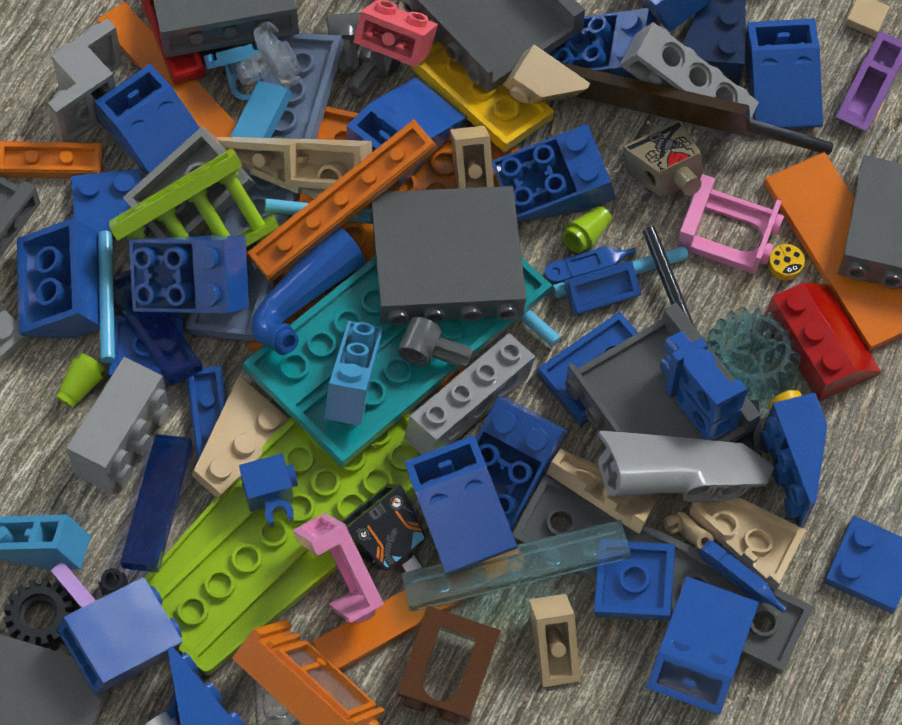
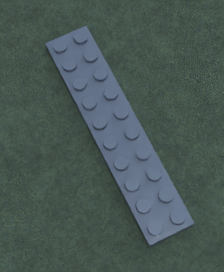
M299 33L276 38L263 82L288 87L292 97L271 138L317 139L344 48V40L341 35ZM243 168L256 183L246 193L262 219L272 214L263 212L265 198L299 201L301 193L296 194L250 174L251 171ZM236 202L221 215V220L231 236H235L251 227ZM273 214L279 227L292 217V215ZM256 241L246 247V253L257 245ZM246 254L249 308L231 313H191L187 330L194 336L257 342L251 329L252 318L262 301L272 291L275 280L269 283Z

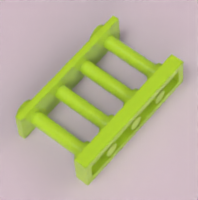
M233 148L109 221L110 230L117 241L124 237L127 240L146 239L147 236L144 233L146 228L144 225L156 218L158 221H163L172 237H189L175 215L177 210L175 207L188 200L189 203L193 202L214 236H231L205 195L208 192L206 188L219 182L220 184H225L251 226L235 235L245 236L246 247L255 241L257 244L276 230L279 225L273 214L262 219L238 180L237 175L239 173L237 170L242 167V164Z

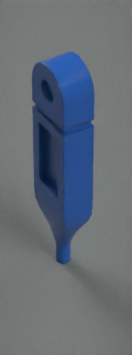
M605 246L567 257L564 260L560 259L549 263L545 267L544 278L552 285L558 284L564 280L617 265L626 256L636 254V249L619 250Z
M708 540L698 551L700 557L707 564L717 569L720 574L752 599L772 605L782 613L785 612L787 608L777 600L769 585L731 554H727V551L718 544Z

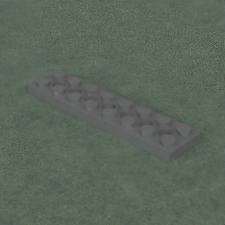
M546 475L543 476L513 532L517 545L594 583L597 580L599 548H590L585 544L583 538L588 533H597L602 536L604 541L675 544L671 617L687 576L752 599L720 574L717 569L707 564L700 557L699 550L646 524L640 534H638L571 489ZM557 516H562L569 520L571 527L565 532H558L552 528L550 521ZM770 588L777 600L787 609L782 613L772 605L759 602L754 618L760 615L768 617L773 623V630L770 632H760L752 622L741 656L781 675L814 606L779 589L775 592Z

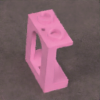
M702 174L700 178L702 182L701 188L694 194L681 228L676 248L685 246L687 252L756 275L759 264L767 265L774 245L767 243L770 234L777 236L784 216L778 214L782 201L777 199L772 210L713 190L715 178ZM705 209L756 227L762 237L760 246L753 251L745 252L696 236Z
M323 513L292 530L300 545L317 556L329 550L349 589V593L329 603L330 608L350 623L354 621L360 623L374 616L376 613L375 609L381 607L384 603L346 525L329 514Z

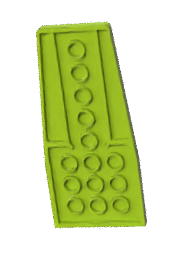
M409 413L403 416L343 468L291 417L262 446V454L257 460L283 454L286 466L293 464L298 486L292 487L293 501L289 502L293 508L294 521L289 523L287 515L282 511H278L273 515L274 527L270 528L266 523L265 508L250 512L240 477L221 498L216 497L144 577L149 586L155 587L162 599V608L169 619L173 618L180 627L183 642L177 651L181 655L186 652L196 663L201 674L205 676L213 674L234 656L254 628L274 623L338 569L329 550L318 556L298 543L292 530L323 513H327L341 521L387 483L401 485L410 503L417 498L404 463L407 460L422 455L404 439L410 417Z

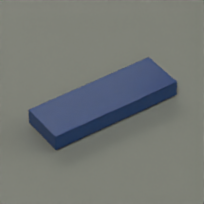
M222 365L186 370L197 462L226 403Z

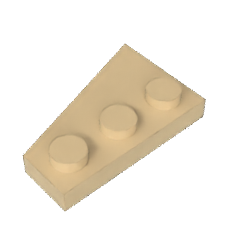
M238 376L195 466L192 477L215 497L221 498L240 478L239 465L256 461L262 454V446L289 418L241 376Z
M560 449L547 471V475L638 534L642 531L661 495L660 493H650L644 496H610L605 488L599 465L563 449Z
M740 497L728 501L694 502L688 514L751 571L762 578L775 592L806 532L805 529Z

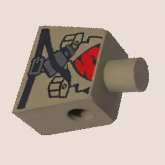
M677 120L623 146L626 172L658 196L666 197L678 190H681L687 196H691L701 188L702 182L700 178L703 174L702 156L699 148L681 121Z

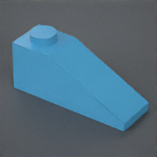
M68 515L0 516V560L48 570L53 569L62 562L70 570L81 569L91 535Z

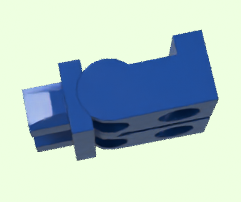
M684 331L668 337L664 342V349L668 352V355L660 363V369L666 375L665 392L669 397L676 395L679 407L705 440H715L737 428L747 392L745 385L739 378L732 382L728 381L716 366V359L707 350L708 345L703 338L692 342Z

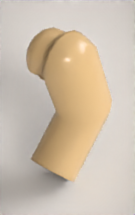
M674 511L673 515H668L664 519V527L668 534L676 535L680 533L684 539L699 549L708 540L713 541V536L701 528L685 512Z

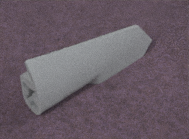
M599 431L597 434L607 447L599 457L598 465L605 488L610 496L682 493L683 499L687 502L728 501L742 496L750 487H765L774 470L770 463L743 443L613 431Z

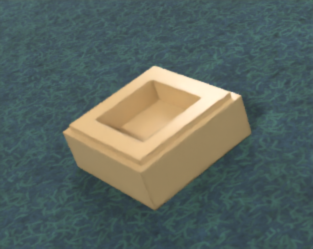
M856 0L845 25L876 38L890 6L876 0Z

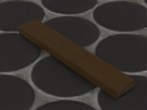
M562 63L590 83L586 90L575 97L742 136H748L750 132L749 105Z

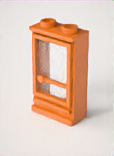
M287 620L254 628L232 657L238 665L303 725H381L378 719L385 712V709L382 707L375 708L377 704L307 640L301 641L302 635L299 633L293 634L290 631L293 625Z

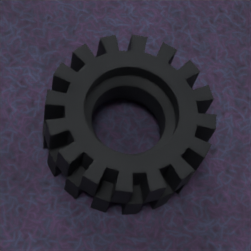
M35 579L28 581L29 587L24 588L23 584L16 587L19 592L17 595L12 592L9 595L10 604H5L4 607L6 614L4 617L5 624L12 638L44 648L50 647L51 650L55 651L58 649L57 644L60 641L65 644L57 629L63 617L74 612L75 608L67 591L62 590L58 583L54 582L53 585H50L49 580L42 579L41 584H37ZM37 604H47L55 611L52 623L43 629H34L26 623L27 612Z

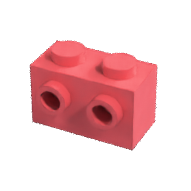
M375 0L361 11L353 43L416 67L430 55L438 24L429 21L428 17L422 13L406 12L398 9L397 5L391 1Z

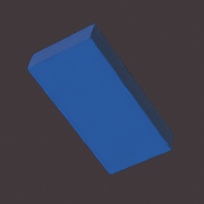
M632 261L563 281L572 315H579L641 296Z

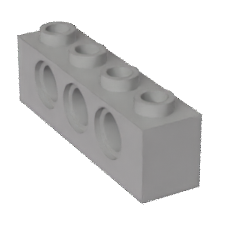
M654 22L635 34L620 63V66L641 81L749 105L750 119L759 103L749 95L746 89L737 86L725 77L718 68L709 65L697 56L693 49L684 46L672 37L665 28L656 25ZM702 126L724 143L741 136Z
M508 333L410 415L404 439L422 455L452 444L491 410L497 397H507L528 379L535 355Z

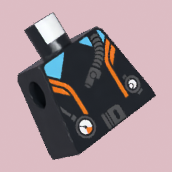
M387 483L341 520L346 525L359 554L375 569L387 571L395 565L404 578L414 575L421 569L422 564L412 550L426 539V535L401 485Z

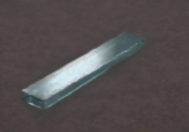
M617 520L518 544V548L450 575L446 574L442 563L403 572L401 574L410 612L427 608V605L433 607L631 558V553L622 521Z

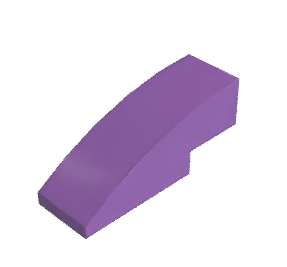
M879 32L835 119L867 133L902 67L901 40L884 32Z

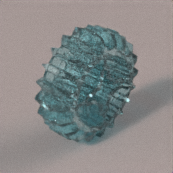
M744 306L740 309L739 316L730 311L726 315V320L719 318L716 321L715 329L709 331L707 336L708 342L706 343L734 380L739 378L747 388L746 396L749 400L752 394H756L761 402L765 399L767 392L775 397L779 394L780 388L786 390L790 386V379L795 378L798 373L797 366L800 365L801 354L795 352L796 341L789 339L790 330H784L783 320L778 322L773 320L775 315L773 311L764 316L761 315L760 307H757L753 314H749ZM742 335L741 343L734 344L733 348L725 349V344L730 339ZM774 359H780V365L768 373H763L765 364L771 363Z

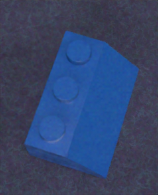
M75 217L17 238L19 334L22 336L77 338L100 330L99 232Z

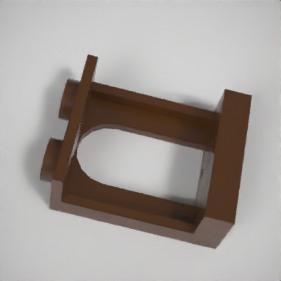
M427 605L397 691L398 696L404 698L403 705L420 712H425L426 706L441 711L439 718L461 725L463 719L471 722L473 718L472 713L494 649L497 648L501 636L500 630ZM440 630L476 642L460 689L455 696L444 701L431 698L423 687V677Z

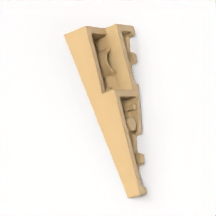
M216 137L226 150L234 149L240 159L242 168L251 171L250 174L296 194L303 193L312 198H316L372 153V141ZM362 210L359 211V212H358L356 215H354L353 217H354V218L359 217V216L361 215Z

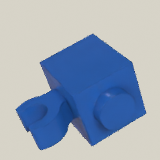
M278 454L239 465L240 477L250 512L265 508V519L270 528L274 527L273 515L278 511H282L287 515L289 523L293 522L294 513L289 502L293 501L292 487L298 486L293 464L286 466L283 454Z

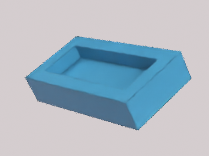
M258 81L230 137L271 138L292 97L289 88Z

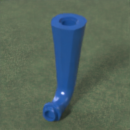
M339 227L303 256L262 301L251 322L254 338L260 344L272 348L279 355H286L294 351L299 342L298 336L289 324L283 322L366 264L359 246L344 229Z

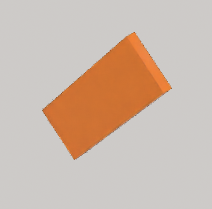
M823 152L766 177L763 184L775 203L777 199L782 201L779 208L821 277L829 286L868 351H873L901 338L902 289H891L882 284L865 280H853L848 276L838 274L844 254L854 197L826 153Z

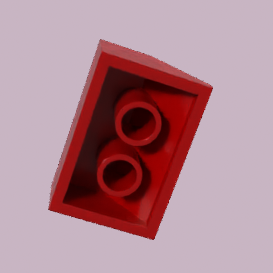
M801 283L771 297L765 315L812 393H816L819 402L881 373L878 365L827 284Z

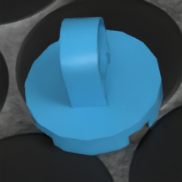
M270 40L260 41V49H258L256 42L215 53L217 60H215L214 54L205 55L203 57L206 68L211 69L224 66L232 93L239 99L249 100L252 93H241L237 89V79L241 75L247 74L254 78L256 84L258 81H262L256 57L273 53Z

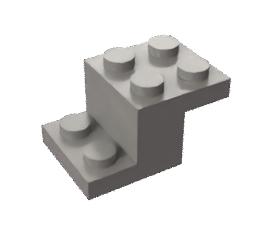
M108 18L98 25H92L82 36L71 43L62 45L56 53L51 55L60 92L48 102V107L56 138L60 142H74L99 125L95 101L115 88L112 71L123 65L116 27Z

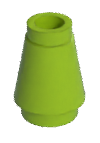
M598 206L596 209L569 222L562 233L565 245L577 254L583 251H590L612 222V216L607 209Z
M81 352L77 359H72L55 397L67 406L74 408L103 379L101 374L104 372L105 367Z

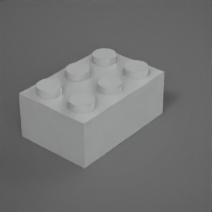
M202 126L123 198L132 208L227 150L211 131ZM241 167L237 170L239 173L237 178L247 192L256 183ZM216 182L206 188L208 192L205 195L218 216H221L235 203L225 184ZM186 200L175 207L177 209L175 215L189 237L198 236L208 227L193 202L189 203ZM156 218L146 224L157 238L172 237L163 221H158Z
M123 357L66 448L75 476L113 495L119 485L124 486L128 482L133 472L132 464L138 455L142 456L145 454L152 440L151 433L156 425L161 426L165 422L170 411L162 375Z

